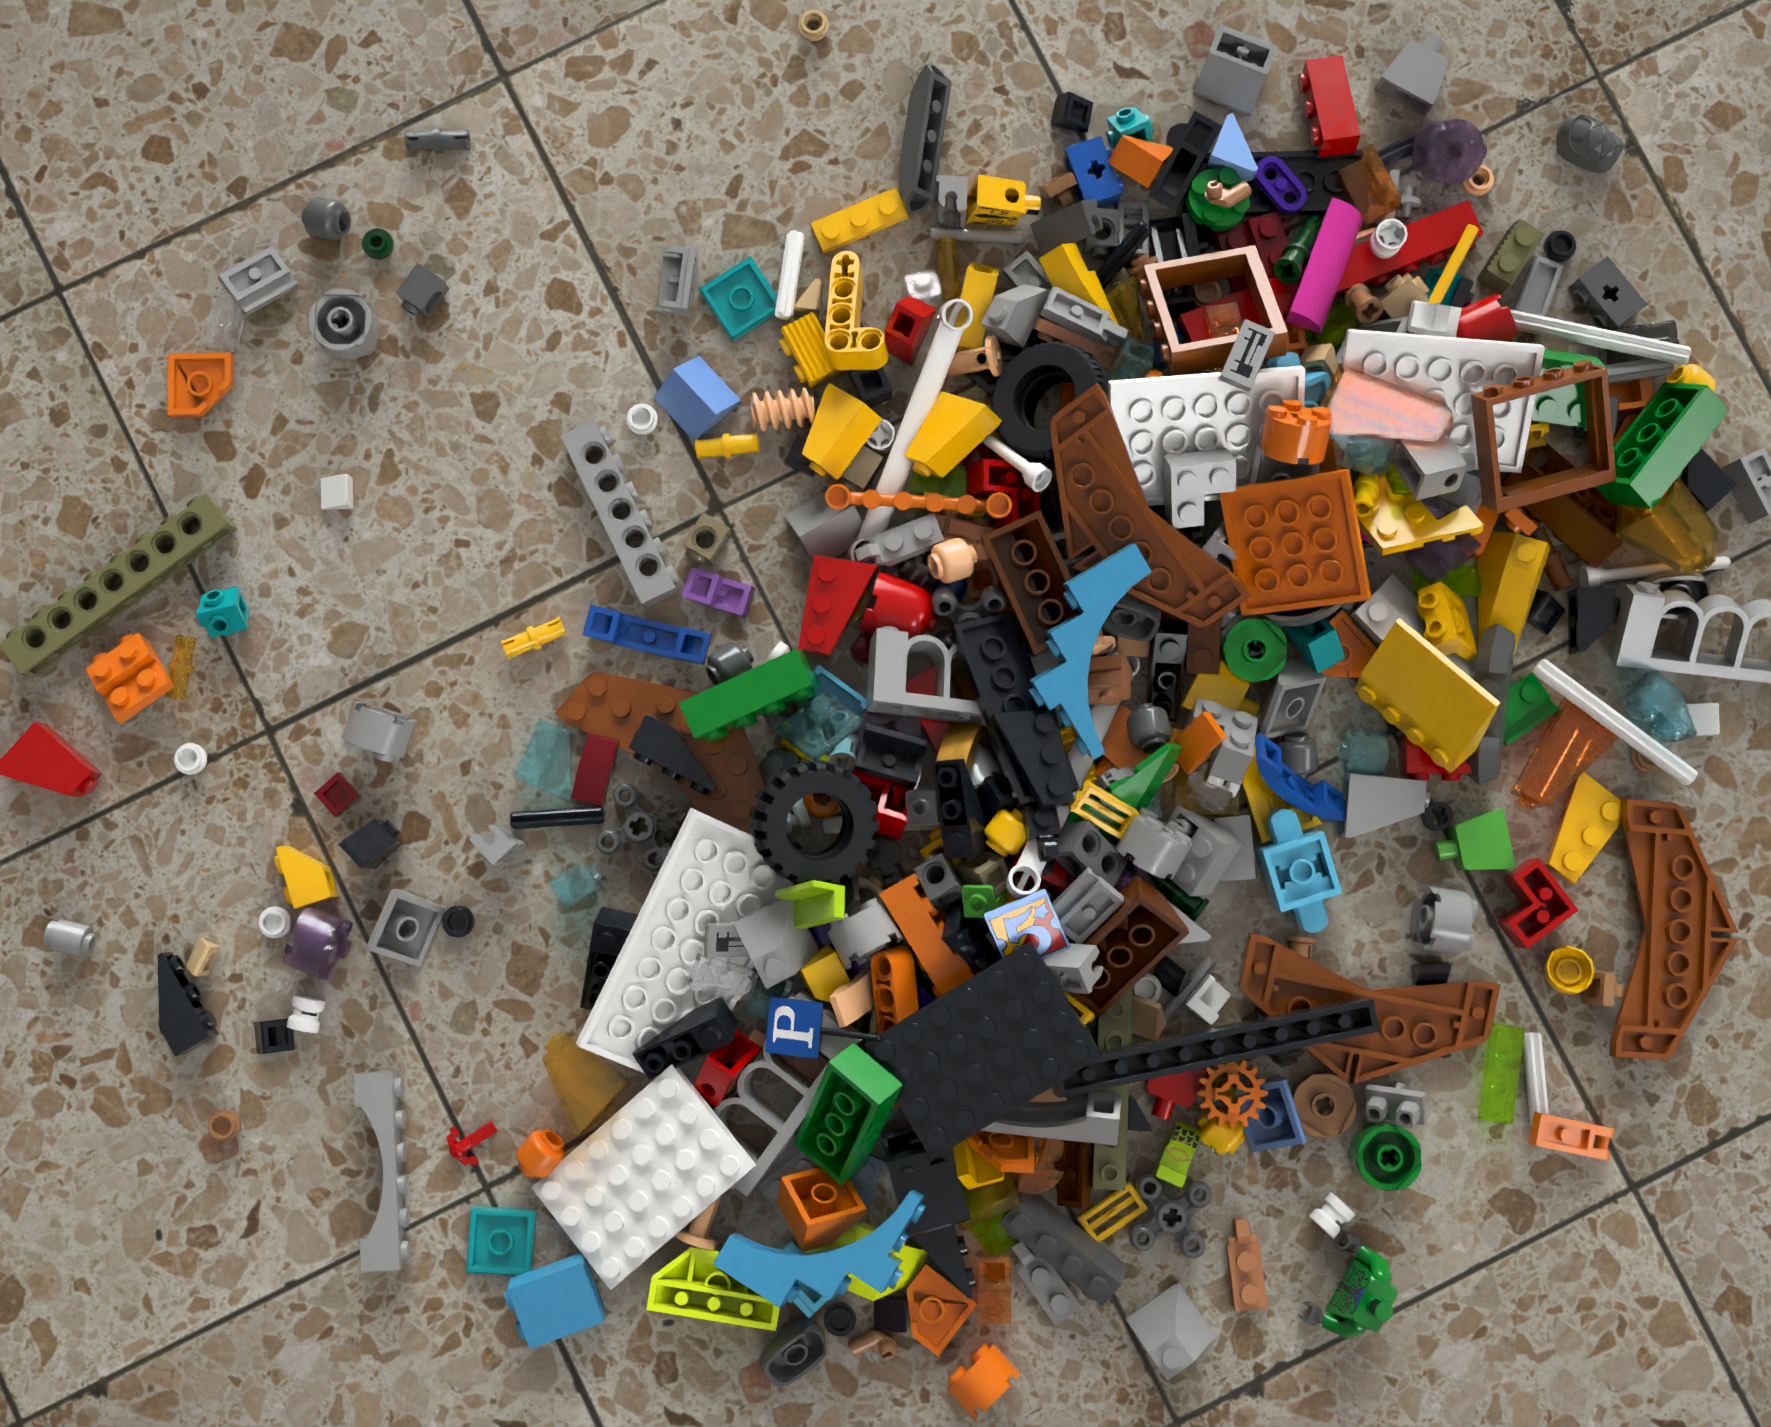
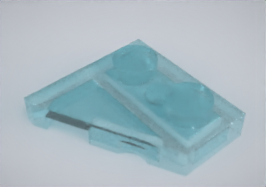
M540 719L514 777L571 802V732Z

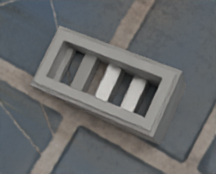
M1118 202L1119 226L1117 246L1131 231L1124 230V228H1133L1140 220L1149 225V202ZM1124 215H1142V219H1124ZM1149 236L1122 268L1133 267L1131 264L1132 260L1145 253L1149 255Z

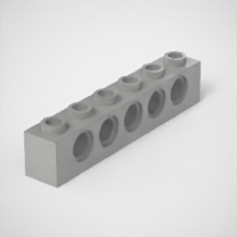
M592 420L560 435L642 606L647 608L678 593L675 585L680 582L673 565L666 567L662 556L667 553L659 537L653 539L648 530L653 524L646 510L639 511L634 501L640 497L632 481L626 483L621 472L626 471V468L619 454L612 455L608 447L613 441L605 425L599 428L596 421ZM593 451L603 452V458L597 464L588 462V457ZM613 478L617 480L614 490L610 492L601 490L602 483L606 479ZM621 506L630 508V514L624 520L615 518V511ZM633 534H642L644 536L643 544L640 547L631 548L628 546V540ZM652 561L657 563L658 568L655 574L651 576L642 574V567L646 562Z

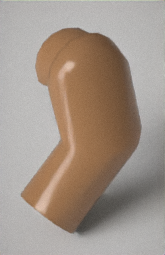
M1213 180L1207 183L1204 195L1209 203L1230 208L1250 196L1252 191L1249 184L1245 181L1228 190L1223 188L1222 183Z
M870 1330L848 1341L849 1348L854 1357L871 1349L881 1354L883 1359L889 1360L897 1352L895 1340L878 1330Z

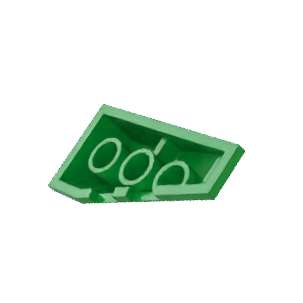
M1166 743L1134 767V776L1124 777L1109 785L1110 794L1135 808L1138 812L1141 807L1148 808L1183 748L1179 743ZM1102 799L1096 800L1125 818L1129 816ZM1085 803L1081 806L1118 829L1121 827L1120 823ZM1073 813L1069 818L1066 819L1065 824L1067 822L1088 820L1082 818L1076 813ZM1099 828V832L1106 840L1116 847L1120 839Z

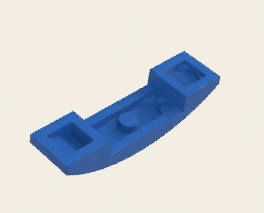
M590 605L582 634L583 636L614 645L701 665L705 664L712 637L711 633L655 622L595 605Z
M1261 733L1255 736L1257 767L1264 781L1279 797L1311 815L1338 822L1345 820L1344 796L1341 792L1324 780L1312 785L1300 775H1296L1291 768L1282 763V750L1279 746Z

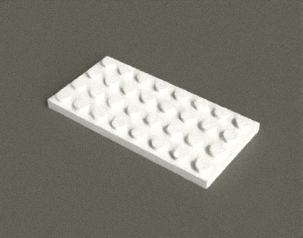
M690 808L576 1041L578 1047L644 1073L634 1058L633 1052L689 1012L720 997L724 999L732 1012L754 964L750 957H705L706 923H734L779 900L775 898L776 890L794 885L790 880L784 879L763 861V857L754 846L755 839L752 835ZM710 1053L679 1066L692 1084H694L706 1057Z

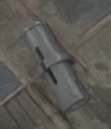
M433 128V131L405 132V138H408V140H405L407 151L434 150L435 153H443V150H470L471 144L468 143V141H471L469 130L442 131L440 128Z

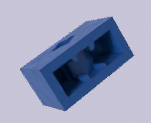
M1101 136L1066 147L1063 159L1068 172H1072L1077 181V184L1073 187L1078 201L1096 199L1098 203L1097 208L1103 209L1119 202L1124 186L1120 174H1115L1108 162L1112 151L1108 144L1104 145Z

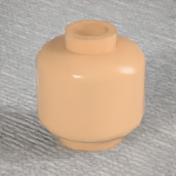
M953 538L933 546L931 554L927 558L928 567L935 579H939L943 583H952L971 576L974 571V563L977 562V554L972 545H967L961 538Z

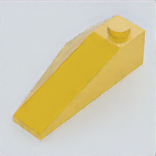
M1491 532L1485 549L1478 558V647L1482 631L1499 623L1515 634V655L1550 552L1548 542L1515 533Z

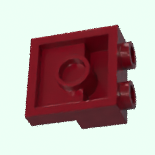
M1275 211L1248 219L1245 223L1236 225L1232 229L1216 231L1213 237L1218 252L1256 245L1269 280L1275 277L1273 267L1276 261L1282 257L1285 246L1288 245L1286 236L1289 235V227L1286 219L1279 218L1278 212ZM1244 275L1227 278L1232 293L1248 288Z

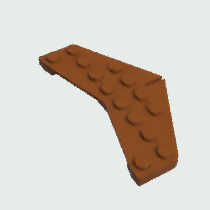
M1098 383L1052 417L1050 432L1068 561H1071L1091 545L1096 548L1095 551L1075 564L1073 568L1084 572L1125 546L1136 544L1152 572L1132 586L1127 593L1197 627H1206L1251 597L1252 593L1241 579L1148 507L1108 397Z
M593 672L581 682L555 712L565 723L588 734L594 733L619 740V748L635 754V751L628 747L646 714L675 728L718 788L717 794L709 790L706 796L690 788L692 781L681 776L677 782L694 808L751 835L750 825L753 824V818L750 816L751 807H756L758 799L755 796L759 788L761 790L765 788L745 729L728 730V737L715 743L694 739L679 702L700 692L602 672ZM652 761V763L664 768L662 765Z
M1621 799L1620 816L1645 930L1610 1038L1609 1056L1665 1060L1673 1055L1738 939L1711 937V931L1738 933V930L1682 807L1672 802Z
M1248 933L1238 981L1240 991L1268 1016L1359 997L1373 999L1380 1032L1305 1047L1346 1083L1348 1082L1353 1054H1356L1350 1083L1353 1085L1484 1043L1491 1033L1501 986L1493 982L1475 980L1365 989L1272 939L1254 933Z

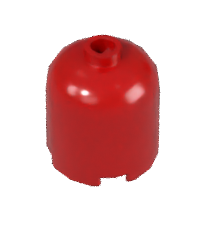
M1496 293L1462 307L1456 338L1513 342L1512 337L1518 336V332L1509 307L1501 308L1498 301H1501L1502 297Z
M879 572L871 592L872 595L877 596L873 608L866 606L859 629L873 635L877 628L892 626L898 628L899 631L908 632V640L917 635H924L926 631L932 632L938 614L932 613L931 593L919 585L887 572Z

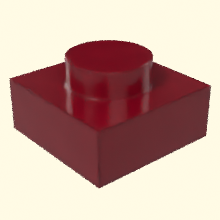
M337 772L314 792L334 817H339L361 797L340 772Z

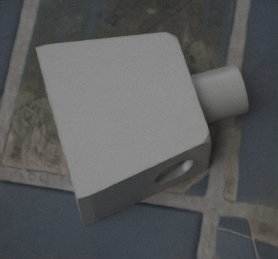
M1428 34L1423 44L1410 40L1383 72L1374 89L1426 116L1436 100L1449 63L1448 58L1439 54L1444 44L1443 39L1435 34Z
M1398 436L1389 461L1415 500L1456 491L1461 485L1465 472H1471L1475 468L1474 455L1471 452L1459 453L1452 442L1446 437Z

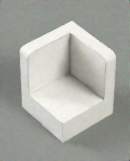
M1414 300L1411 303L1406 332L1456 338L1462 308Z
M1207 974L1183 1004L1206 1024L1212 1026L1219 1017L1218 1011L1231 997V994L1217 983L1212 975Z

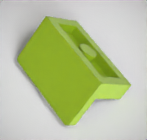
M811 880L775 891V898L795 902L794 927L807 929L844 919L845 886Z

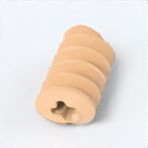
M802 388L800 397H797L794 389H790L788 398L784 397L781 390H777L775 400H772L768 391H765L763 401L759 400L756 392L752 393L751 410L754 431L757 423L762 432H766L769 422H771L774 430L778 431L781 421L784 422L787 429L792 428L794 420L797 421L800 428H804L806 419H809L811 425L816 415L814 395L810 396L806 388Z

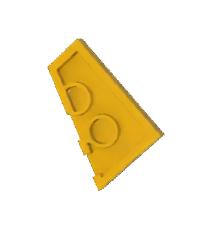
M1582 770L1576 771L1573 780L1575 783L1570 797L1567 798L1564 807L1566 810L1560 828H1557L1546 861L1548 867L1570 884L1576 883L1622 822L1620 816L1621 800Z

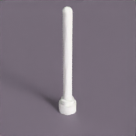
M989 434L982 441L983 444L1022 473L1025 484L1034 491H1042L1049 485L1052 479V472L1043 464L1029 463L993 434Z
M1727 556L1612 569H1603V567L1595 569L1592 565H1583L1579 569V583L1581 588H1599L1609 581L1645 578L1673 571L1698 572L1725 569L1730 566L1731 560Z

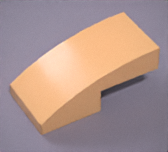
M871 968L861 970L851 983L839 985L829 997L840 1028L851 1024L875 1006Z

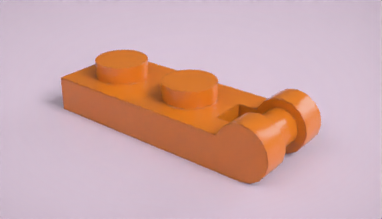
M1534 1112L1528 1144L1609 1161L1611 1151L1608 1150L1610 1138L1614 1137L1615 1129ZM1595 1135H1597V1136H1596L1595 1147H1593Z

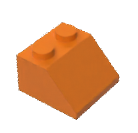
M821 1167L781 1177L777 1205L802 1252L833 1244L867 1213V1208L850 1179L841 1186Z

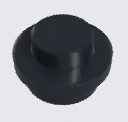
M1555 231L1544 242L1545 254L1549 259L1556 262L1568 260L1576 250L1574 237L1566 231Z
M465 906L450 907L442 918L443 929L452 937L468 935L475 924L473 913Z
M835 1303L826 1310L824 1325L829 1333L834 1336H845L854 1329L856 1314L851 1306L845 1303Z

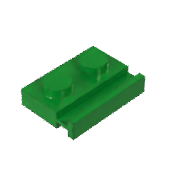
M1533 672L1528 673L1510 686L1504 746L1510 745L1559 710L1558 706H1555L1551 701L1550 695Z

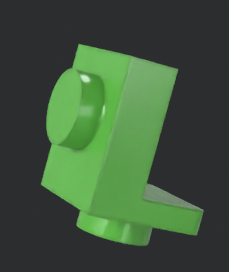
M964 885L961 889L965 918H985L984 913L1004 906L1007 902L1006 891L1003 890L995 896L992 885Z

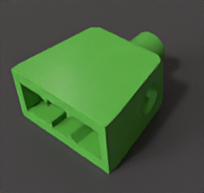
M1503 808L1490 810L1449 826L1447 828L1449 840L1434 843V853L1437 861L1454 859L1457 871L1516 868Z

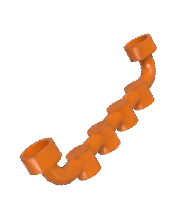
M833 484L825 493L826 503L836 510L845 509L848 505H864L869 509L886 506L896 507L901 511H907L910 508H923L934 513L941 510H959L963 514L979 511L988 512L992 517L1000 519L1006 517L1012 508L1009 496L1001 492L992 494L988 499H975L971 495H963L960 498L942 497L938 493L919 496L910 495L905 491L898 492L897 494H882L875 490H867L864 493L850 492L842 484Z

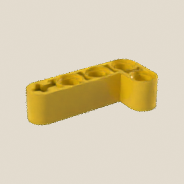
M852 251L840 252L832 259L824 339L830 364L837 370L879 369L887 363L889 358L884 334L881 330L872 327L860 328L864 279L859 257Z

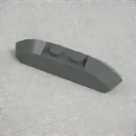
M932 63L926 64L913 86L906 117L898 178L902 202L908 215L926 211L933 203L935 196L936 175H938L952 82L946 74Z
M1499 623L1482 631L1475 664L1474 681L1500 702L1476 751L1465 760L1471 767V773L1466 775L1478 785L1498 778L1501 769L1515 651V634Z

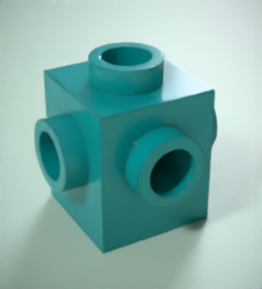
M1135 106L1123 108L1116 115L1106 118L1109 131H1106V137L1112 149H1115L1122 135L1154 142L1152 137L1153 126L1148 115H1143Z
M236 586L224 590H212L201 595L200 606L196 609V617L199 625L206 628L210 638L221 635L228 636L237 631L248 629L249 609L239 587Z

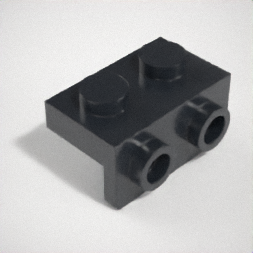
M866 724L853 770L916 788L928 741L914 733L903 734L892 731L889 727L882 724Z

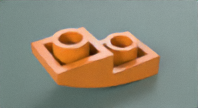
M1209 711L1202 712L1173 742L1179 743L1183 748L1176 760L1187 775L1191 774L1211 756L1210 752L1227 738Z

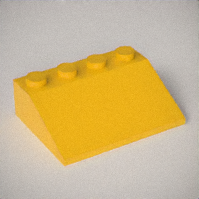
M1400 618L1394 623L1361 672L1354 689L1364 702L1375 707L1387 722L1398 727L1406 734L1411 743L1420 746L1431 756V759L1437 765L1444 767L1450 773L1476 751L1500 705L1496 698Z

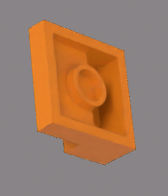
M138 632L135 635L128 634L123 636L118 642L119 646L108 653L97 654L92 659V664L85 668L96 691L104 696L114 718L121 724L174 688L152 643Z

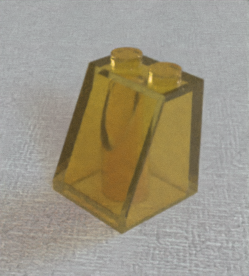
M1680 477L1671 484L1664 493L1662 500L1653 509L1625 505L1618 506L1615 535L1621 541L1684 575H1689L1695 571H1703L1716 561L1718 528Z
M572 1030L567 1033L555 1034L545 1045L544 1049L548 1052L542 1057V1060L571 1129L579 1136L591 1126L630 1081L603 1056L578 1047L576 1041L579 1035Z

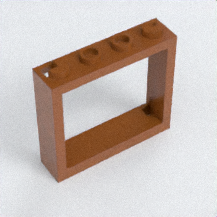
M1256 245L1144 265V278L1139 279L1141 297H1147V316L1149 320L1154 319V338L1156 342L1161 341V360L1167 361L1172 376L1224 367L1238 334L1179 344L1162 290L1244 275L1261 325L1275 331L1264 359L1286 356L1288 331Z
M1583 360L1573 363L1572 368L1564 370L1562 368L1548 369L1543 371L1542 376L1534 378L1532 376L1517 377L1513 379L1512 384L1504 386L1501 384L1487 385L1483 387V391L1471 394L1483 506L1499 513L1616 481L1607 368L1593 364L1591 360ZM1583 381L1590 464L1501 488L1493 405Z

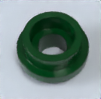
M375 228L364 235L362 248L370 258L381 260L392 253L394 241L386 230ZM382 239V244L379 247H373L372 243L374 240Z

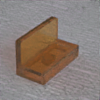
M1373 144L1361 149L1360 160L1339 171V176L1356 208L1362 214L1365 224H1370L1401 208V195Z

